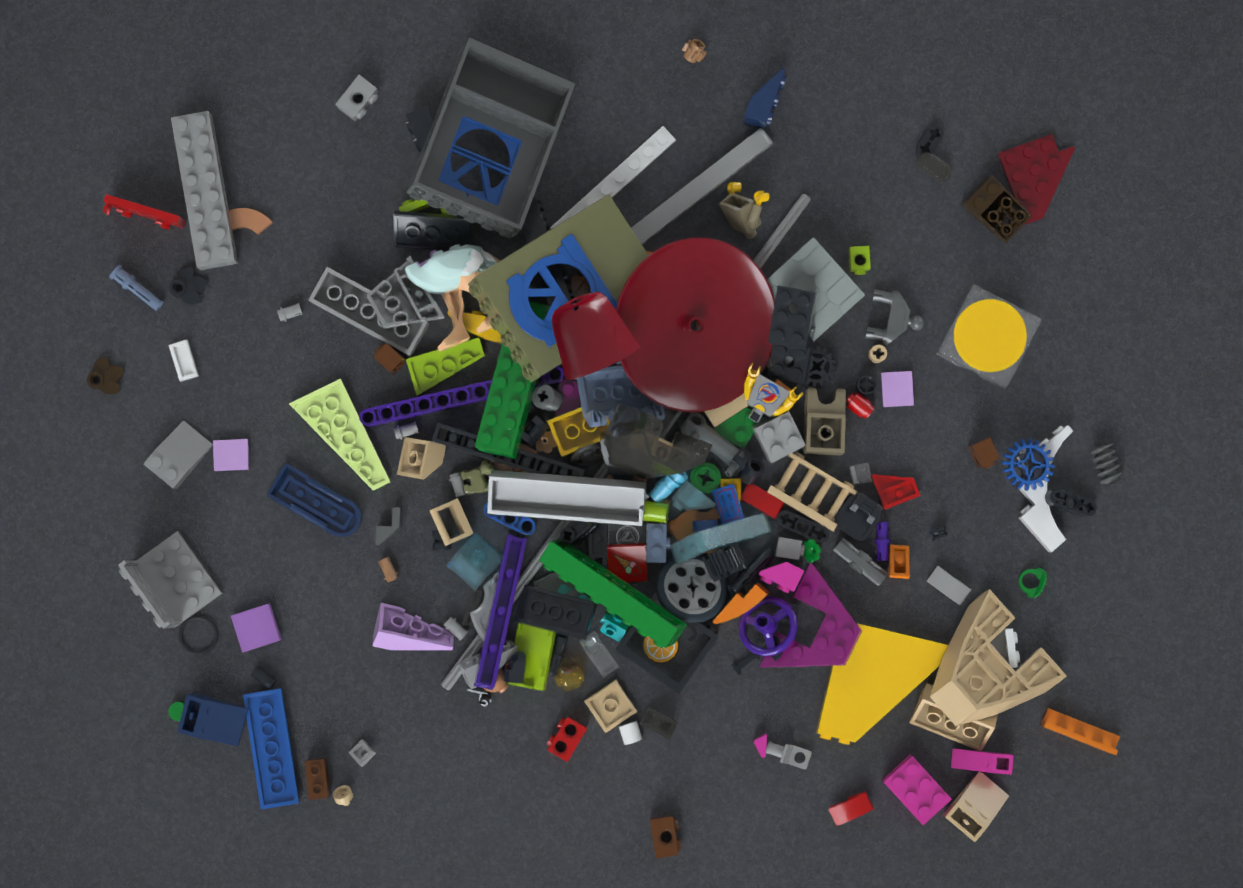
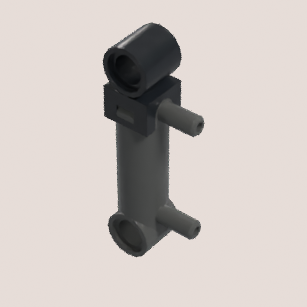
M691 412L681 424L680 430L682 434L690 438L687 441L688 446L693 447L698 441L728 464L725 471L726 476L731 477L733 474L736 476L739 473L741 480L751 485L765 471V466L759 459L751 458L753 454L744 447L738 449L710 427L700 413Z

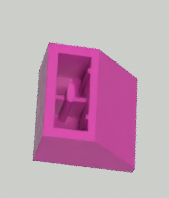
M783 562L760 570L757 575L761 576L759 580L769 585L774 582L778 584L777 589L789 593V591H795L804 570L788 562Z

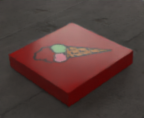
M646 543L607 545L608 570L625 582L647 581Z

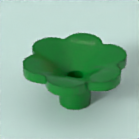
M814 539L804 541L803 557L809 563L819 560L821 547L816 544Z

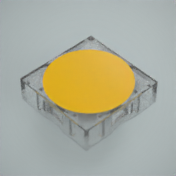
M973 284L970 286L950 329H948L936 354L960 367L972 370L979 377L1005 389L1010 383L1042 319Z

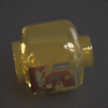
M575 664L560 667L557 671V676H554L557 687L561 686L565 692L580 688L582 682H584L582 669Z

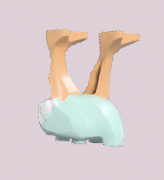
M460 244L449 248V251L443 252V250L435 252L432 254L433 257L422 267L418 263H414L405 268L407 277L416 286L429 293L441 294L450 312L453 329L437 347L439 352L470 339L462 320L465 306L462 299V290L469 292L468 283L479 275L478 271L483 272L496 264L494 258L480 246L468 244L460 246ZM487 317L476 329L478 333L492 328L490 318Z

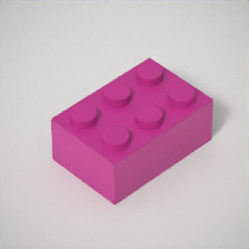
M908 755L882 779L884 784L922 825L927 823L952 800L912 755Z

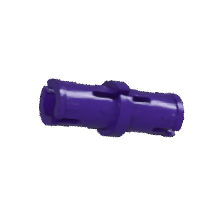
M878 522L876 525L877 561H889V522Z

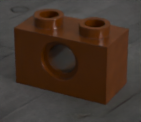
M387 343L385 345L380 344L374 351L375 355L373 357L393 375L406 363V360Z
M990 437L967 447L977 468L983 467V469L994 466L997 464L995 460L1000 458Z
M327 758L306 760L305 770L309 800L329 798L331 794Z
M673 815L650 818L656 859L679 855L678 850H682L680 838L676 839L675 831L679 830L677 819H673ZM664 831L672 834L669 841L661 839V834Z

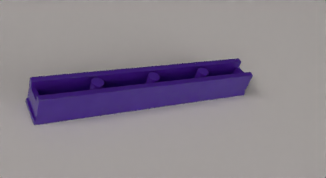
M509 534L506 536L474 686L489 690H493L495 687L526 546V538L522 539Z

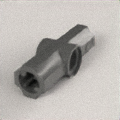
M844 538L832 550L848 562L852 569L861 575L863 574L877 586L888 575L884 569L872 561L873 559L869 555L855 548Z

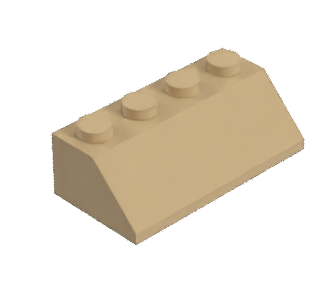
M926 683L919 696L910 723L982 751L995 729L998 714L955 726L930 698L933 685Z

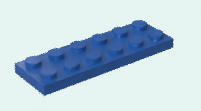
M282 688L243 694L245 708H248L246 718L260 808L267 809L300 803Z

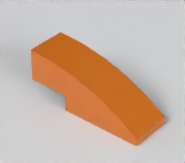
M760 583L755 584L746 596L740 591L712 622L718 624L744 614L759 604L770 592Z

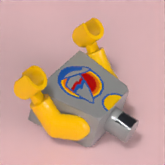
M753 363L750 364L744 383V398L748 401L747 405L753 408L748 417L752 421L759 423L763 414L769 418L772 415L780 416L789 411L796 400L800 399L803 395V392L800 395L794 393L797 387H794L789 392L759 374L761 366H759L757 371H754L752 369Z

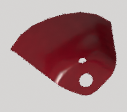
M600 292L578 296L556 309L552 315V328L566 380L577 379L599 371L626 358L641 348L611 302ZM582 298L579 302L571 304L575 300ZM579 306L578 310H573V307ZM614 325H616V342L614 334Z

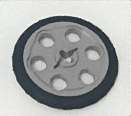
M694 553L679 554L669 559L658 573L656 591L658 599L665 610L682 621L697 623L711 619L720 612L727 598L726 578L714 582L702 560L705 556ZM683 568L686 571V575L683 577L678 576L676 569ZM695 568H703L705 574L698 576L695 573ZM690 583L693 587H696L693 593L690 588H687ZM713 583L716 590L713 592L708 591L706 584ZM675 584L678 587V591L676 593L670 592L668 585ZM681 599L687 600L689 607L685 609L680 607L679 601ZM705 599L708 606L706 608L700 607L698 600Z

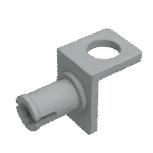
M769 742L766 747V753L780 757L781 763L807 769L812 754L811 751L791 744H786L784 747ZM798 752H802L805 755L803 763L795 761V755Z

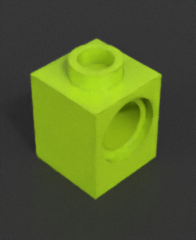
M855 246L848 249L850 272H854L855 275L866 274V271L871 269L869 246ZM855 257H863L864 265H857L854 260Z

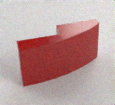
M747 484L741 495V501L757 508L760 512L776 519L784 505L783 501L754 484Z
M866 791L848 797L846 801L830 806L828 810L836 826L866 814L873 810L874 807Z

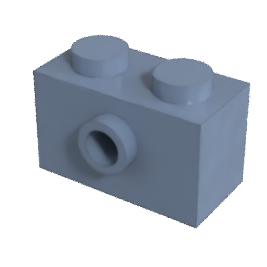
M647 524L646 562L666 563V549H670V538H666L667 524Z

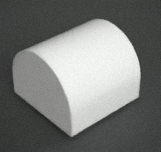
M637 721L619 726L624 745L643 739Z

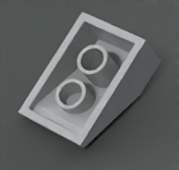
M182 421L154 450L144 465L173 489H178L213 444L185 421Z

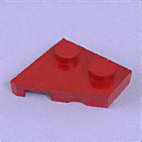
M871 475L884 510L921 496L914 478Z

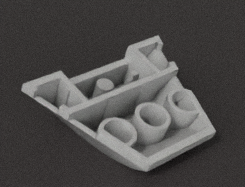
M411 256L399 268H396L391 276L383 280L367 295L383 328L444 319L440 308L431 294L416 286L407 277L405 268L414 264Z

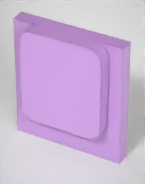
M912 371L881 373L883 407L914 406Z
M248 439L213 440L214 471L249 470Z

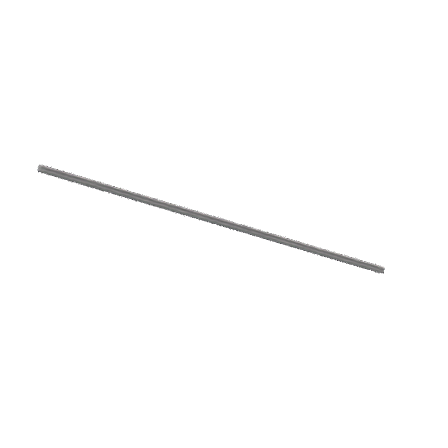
M806 194L800 196L753 260L759 268L763 266L810 202V197ZM644 415L643 421L633 423L617 444L619 449L623 448L626 451L629 448L628 443L635 428L642 430L648 421ZM605 462L593 478L606 479L610 472ZM561 520L519 577L513 604L524 590L525 584L528 585L543 563L539 559L550 541L560 539L561 530L572 524L574 520ZM477 634L441 683L442 687L446 690H450L462 674L459 663L469 656H475L482 647L483 640L479 634Z

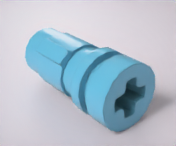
M674 465L665 474V477H662L655 484L654 489L649 494L654 501L661 503L676 487L679 488L688 479V476L682 468Z

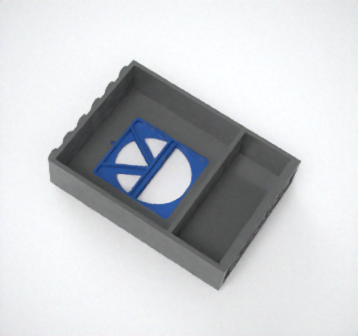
M468 38L460 50L406 193L410 194L412 199L418 201L422 199L428 202V205L431 207H441L450 215H460L467 222L479 223L486 230L492 231L493 229L505 238H513L522 229L575 83L472 38ZM474 129L492 131L504 141L508 149L509 168L455 145V143L463 134ZM451 153L458 154L470 161L456 172H453ZM479 164L483 191L470 190L459 183L458 179ZM487 167L505 175L502 182L494 188L490 186Z

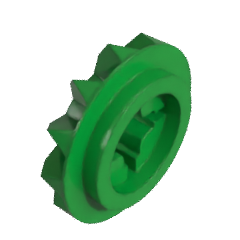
M701 463L692 470L690 481L693 488L698 492L711 493L720 485L721 474L713 464ZM707 470H709V478H711L714 481H707L706 484L702 486L703 479H701L697 475H705V473H707Z

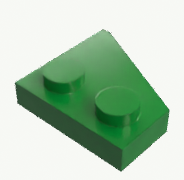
M746 407L713 429L737 447L745 448L754 433L752 426L758 423L748 418L752 410Z

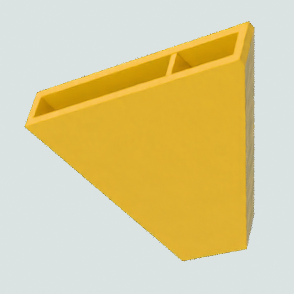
M858 624L862 633L846 666H831L816 733L820 734L819 738L831 740V737L839 739L838 742L850 745V741L856 742L940 666L948 645Z

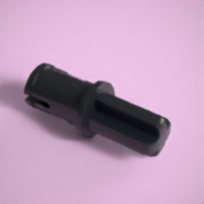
M556 636L548 674H558L568 639Z

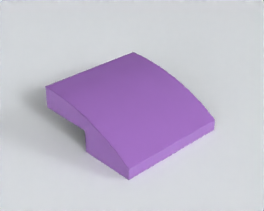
M270 603L231 616L242 653L282 640Z

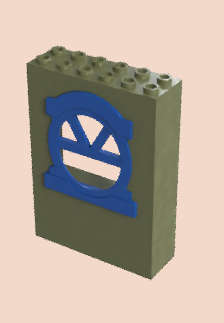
M608 194L474 277L468 283V290L479 301L481 311L490 318L492 328L501 335L500 339L503 345L512 352V359L515 363H519L523 369V376L532 383L562 363L552 328V315L556 309L569 301L546 266L568 264L577 268L588 282L590 292L602 293L616 309L619 296L629 276L649 255ZM539 272L549 288L530 289L529 285L536 273ZM555 296L544 320H541L534 314L529 305L528 297Z

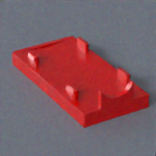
M108 194L104 198L103 212L106 215L110 214L113 207L116 208V212L122 213L121 216L130 218L131 213L153 219L156 224L161 225V228L169 230L170 225L184 229L186 221L180 216Z

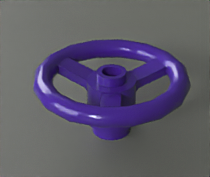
M772 596L765 597L759 604L741 615L738 624L739 637L744 646L754 654L761 656L777 655L786 650L795 639L798 629L797 616L791 605L783 599ZM774 604L781 607L772 616L768 613H760L756 617L749 616L754 609L761 605ZM788 615L790 620L788 636L781 644L775 647L773 633L777 629V622ZM746 624L755 626L760 633L765 635L767 649L757 647L750 641L746 633Z

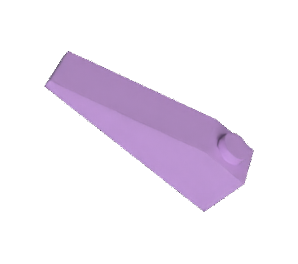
M384 603L380 604L372 646L388 650L453 649L454 634L434 623L428 624L421 621V617L417 615L413 617L405 613V609Z

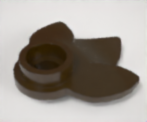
M101 358L95 362L93 371L87 377V383L92 389H100L105 394L119 393L121 388L117 382L122 378L124 369L119 366H109L108 358ZM100 377V382L96 384L94 378Z

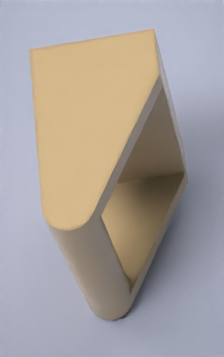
M458 498L430 510L445 546L473 534ZM449 508L460 532L459 536L450 539L438 512Z

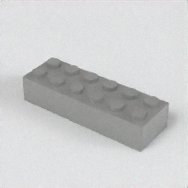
M326 267L308 301L412 357L429 326V322L425 321L383 328L367 298L371 290Z

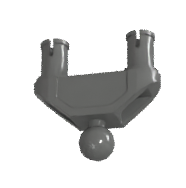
M874 289L872 301L888 303L890 310L886 328L882 330L867 326L866 332L869 333L865 334L866 339L882 341L884 345H888L907 330V325H910L913 330H920L924 327V319L921 316L915 315L909 318L910 309L899 291L886 292Z

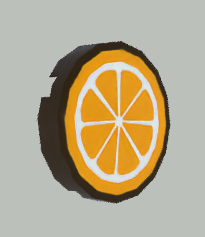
M649 636L643 637L642 650L651 662L665 664L676 658L680 648L679 638L675 644L667 648H660L653 643L654 640Z

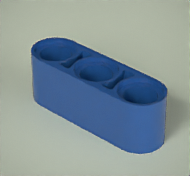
M488 502L484 506V513L487 517L524 535H531L536 530V523L529 517L515 516V521L509 524L505 521V515L487 514ZM525 521H530L533 525L532 530L529 532H525L522 529V524Z

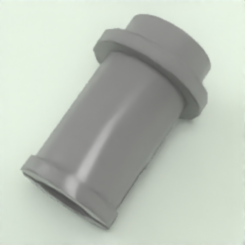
M299 303L283 309L280 307V310H277L280 321L287 322V319L303 315Z
M416 422L400 427L397 425L396 428H393L396 439L403 440V437L419 433Z
M461 472L449 475V481L452 482L455 496L467 494L465 493Z
M450 617L444 624L445 630L448 629L459 641L468 633L456 621V618Z

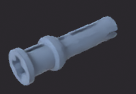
M119 264L110 274L109 278L111 280L115 279L122 285L124 290L129 289L155 311H158L163 305V301L138 283L133 274L130 275L122 269V265Z

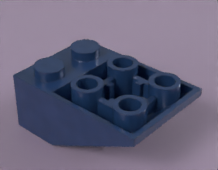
M782 68L750 98L743 123L759 129L762 128L763 130L766 125L770 126L774 114L771 109L772 107L776 108L780 94L777 93L778 89H783L787 77L784 75L785 69Z
M198 693L188 694L177 732L195 738L239 746L248 708Z

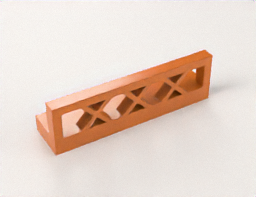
M1046 708L1040 726L1117 755L1118 750L1116 746L1120 736Z

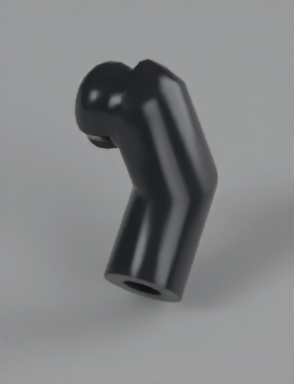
M468 686L467 692L477 694L480 705L486 707L491 703L489 691L480 687L470 689Z

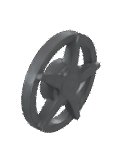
M596 443L578 448L571 456L572 465L575 467H587L603 458L601 445Z

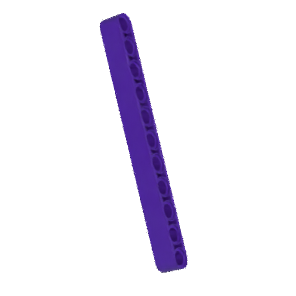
M557 366L544 374L542 381L536 384L535 389L544 384L551 386L561 383L565 378L563 369ZM553 370L561 372L559 379L553 380L551 378ZM492 380L362 410L359 420L363 425L373 427L486 401ZM479 387L486 389L483 397L476 395V390ZM465 391L467 393L465 401L458 400L459 392ZM446 395L448 397V403L444 406H441L439 404V398L441 396ZM423 400H428L430 403L429 408L426 410H422L420 407ZM405 404L411 406V411L408 414L402 413V407ZM390 408L392 416L385 419L383 412L385 409ZM367 413H372L374 416L373 421L370 423L365 422L364 417Z

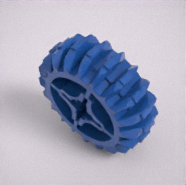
M1031 438L1027 440V444L1024 439H1021L1020 446L1017 442H1014L1013 446L1015 449L1007 448L1008 452L1011 453L1010 455H1003L1008 461H1002V465H1007L1008 468L1002 471H1009L1010 474L1005 478L1006 480L1013 478L1010 483L1011 485L1018 482L1017 489H1021L1024 484L1025 491L1029 490L1030 485L1032 490H1036V483L1039 487H1043L1042 480L1049 482L1046 474L1049 476L1053 475V472L1048 469L1055 467L1054 464H1049V461L1054 460V457H1047L1051 450L1044 452L1045 444L1038 447L1039 440H1036L1032 445ZM1026 449L1023 460L1014 461L1016 454L1020 450ZM1032 450L1041 456L1043 463L1034 459ZM1026 459H1028L1029 463L1037 466L1029 467L1030 470H1027V466L1020 464L1027 462ZM1014 467L1022 469L1024 479L1016 474ZM1042 468L1041 474L1036 479L1030 481L1033 470Z

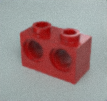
M569 716L566 719L562 718L556 727L559 729L557 735L554 736L552 734L547 742L549 746L548 751L566 762L570 759L587 730L586 726ZM569 724L576 727V733L573 735H569L565 731V727ZM558 741L565 742L566 750L558 751L555 747Z

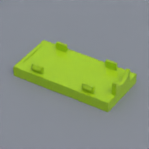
M518 623L515 645L517 646V651H523L526 654L524 682H507V684L541 691L546 690L555 632Z

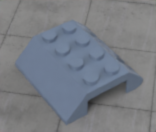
M620 361L584 377L577 378L583 417L590 427L606 426L607 418L612 425L642 422L643 415L647 421L664 420L663 406H657L656 402L639 391L627 376Z

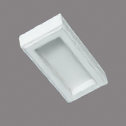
M188 340L170 344L169 348L179 381L182 382L198 377L199 374Z

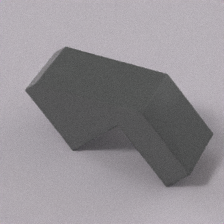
M392 508V527L376 526L375 545L381 546L401 528L402 508Z

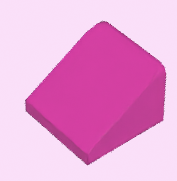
M765 733L753 739L760 756L763 758L766 757L767 734Z

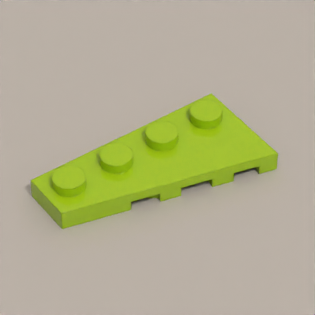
M480 338L465 341L440 352L437 349L407 358L406 362L416 395L418 396L484 357L485 354Z

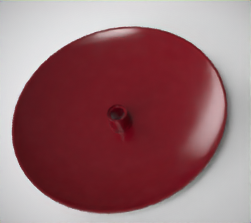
M710 238L681 239L662 246L647 256L629 276L616 307L619 316L641 347L631 355L620 360L624 371L640 392L657 404L684 412L712 410L740 397L744 393V383L750 364L753 363L752 369L754 371H757L759 366H761L759 373L761 375L771 356L773 344L768 343L775 300L765 275L757 264L744 252L726 242ZM695 320L696 324L695 327L692 329L691 322ZM614 325L615 342H616V325Z

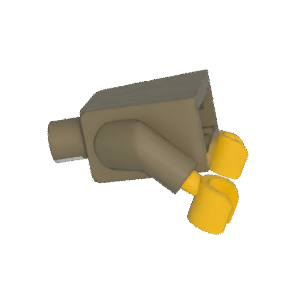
M730 182L727 185L729 195L719 203V206L732 229L744 233L747 239H752L757 235L755 229L761 225L759 217L762 210L761 203L769 200V193L757 191L754 194V200L735 194L741 191L740 182Z

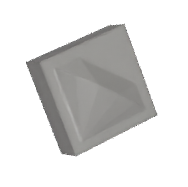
M363 739L349 752L361 767L376 754Z

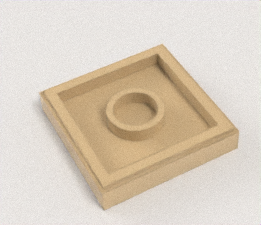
M614 680L584 700L605 733L637 712L617 680Z

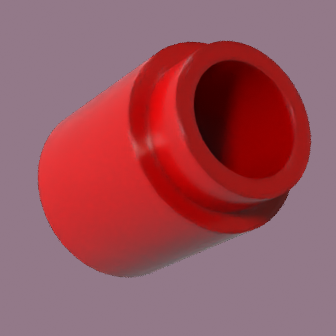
M858 391L855 394L852 392L846 399V407L860 418L866 419L875 408L872 402Z

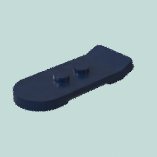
M285 464L267 494L274 501L337 537L352 535L361 523V512L354 502L290 464Z

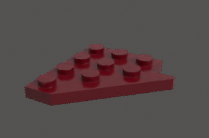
M1052 134L997 154L1013 197L1032 215L1024 225L1044 217L1075 150L1073 146L1058 151Z

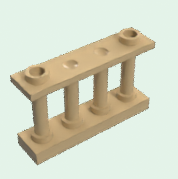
M796 451L794 454H789L788 457L793 460L778 485L776 484L774 487L771 485L767 492L830 531H834L837 526L834 523V517L848 493L856 494L855 486L847 481L842 483L805 461V456ZM800 463L809 470L795 494H792L790 497L784 493V488ZM817 473L825 478V481L812 503L805 506L801 503V497ZM833 483L842 488L828 514L822 516L817 513L819 510L817 508Z

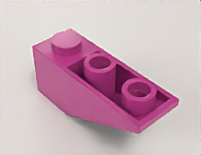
M952 748L951 768L1012 775L1014 755L1010 753Z

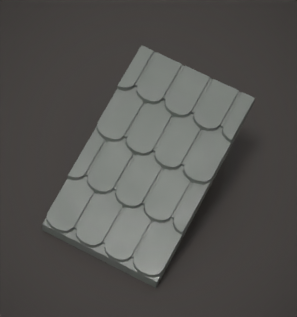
M814 237L767 279L774 300L778 285L817 292L811 327H815L813 342L865 296ZM791 303L789 309L792 313H797L799 307L797 304ZM787 356L785 359L786 365H788L794 359L790 356ZM769 358V361H768V363H767V365H766V367H767L768 369H769L770 358Z

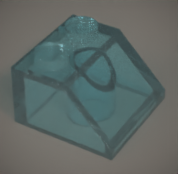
M687 480L671 498L673 501L672 505L680 512L682 509L685 511L711 509L716 505V503Z
M475 533L453 556L447 566L476 591L501 563L502 555Z

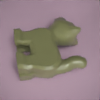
M485 459L482 460L479 467L461 471L463 480H471V485L464 484L465 493L474 494L475 492L483 493L488 491L489 484L485 475H490L492 470H498L495 468L494 463Z

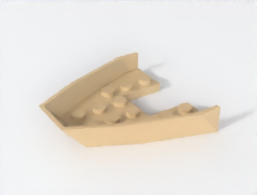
M990 589L981 593L967 607L943 655L930 694V698L955 726L997 715L1046 693L1067 677L1042 647L1038 648L1015 671L991 645L990 642L1015 617Z

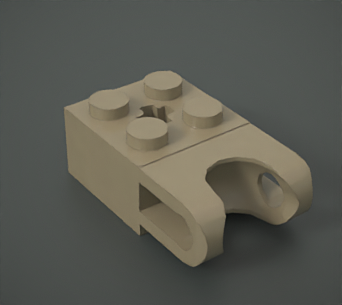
M807 387L805 391L803 441L806 446L803 447V454L841 456L845 453L846 391L844 389L838 388L833 394L832 403L826 405L818 400L816 388ZM822 430H824L825 434H828L826 438L821 436Z

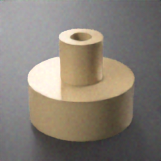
M346 785L336 788L332 794L335 802L344 806H348L353 798L351 788Z

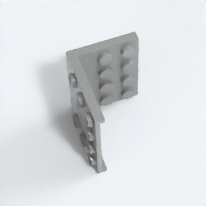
M179 531L175 532L137 561L124 560L118 564L120 567L119 573L125 580L128 579L132 584L130 586L131 590L136 596L140 595L143 599V602H141L143 607L148 612L151 611L155 616L153 620L159 628L161 626L163 629L179 626L223 594Z

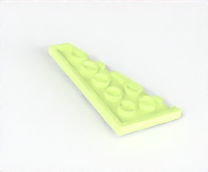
M342 379L289 403L373 491L391 483L364 425L359 420V415Z

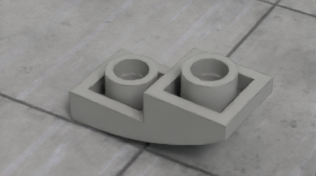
M940 566L936 567L927 580L928 583L959 605L962 604L971 591L969 587L957 578H954Z

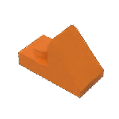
M890 544L889 568L887 572L889 577L909 579V546Z

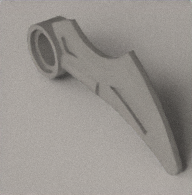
M498 572L483 586L484 600L481 606L470 612L473 625L482 640H484Z

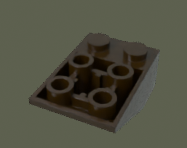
M993 176L986 177L961 203L977 221L1004 243H1007L1032 217Z

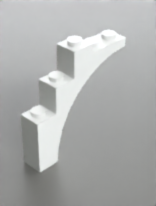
M1068 425L1065 427L1059 426L1052 432L1054 436L1050 440L1046 438L1038 446L1040 447L1042 444H1045L1046 447L1043 451L1051 450L1047 457H1054L1063 441L1073 430ZM1026 449L1019 451L1021 454L1017 457L1019 461L1023 460ZM1032 450L1034 459L1043 463L1041 456ZM1026 459L1027 462L1022 463V465L1027 466V470H1030L1029 467L1037 466L1029 463L1028 459ZM1042 468L1033 470L1030 481L1036 479L1041 474ZM1042 480L1043 487H1039L1036 483V490H1032L1030 485L1028 491H1025L1023 484L1019 490L1032 506L1030 507L1028 504L1020 511L1022 515L1018 518L1048 552H1053L1066 539L1057 528L1050 507L1045 501L1047 482Z

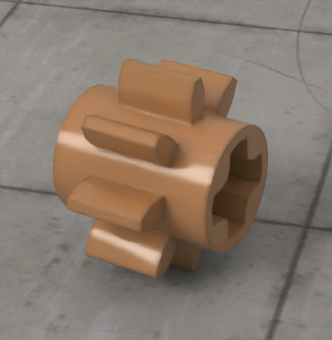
M698 39L688 40L682 48L685 52L684 58L691 63L700 62L707 53L704 50V43Z

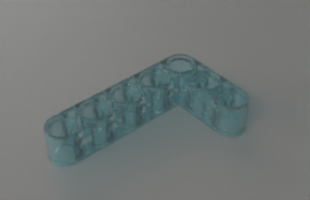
M762 513L693 533L670 545V549L675 563L680 564L706 551L772 532V528L767 514Z

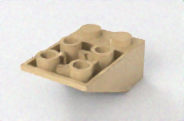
M979 771L942 815L972 841L976 842L988 828L1009 795Z

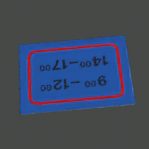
M734 484L712 491L722 526L744 519Z

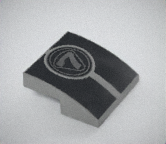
M643 521L642 526L609 523L608 545L646 543L647 550V521Z

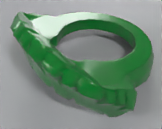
M1038 567L1037 569H1027L1020 574L1018 579L1019 587L1026 593L1028 598H1037L1043 592L1047 581L1046 571ZM1028 573L1035 574L1040 583L1037 588L1028 589L1022 583L1023 577Z

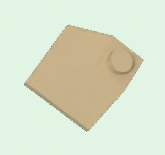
M405 437L397 475L424 480L442 465L446 445Z

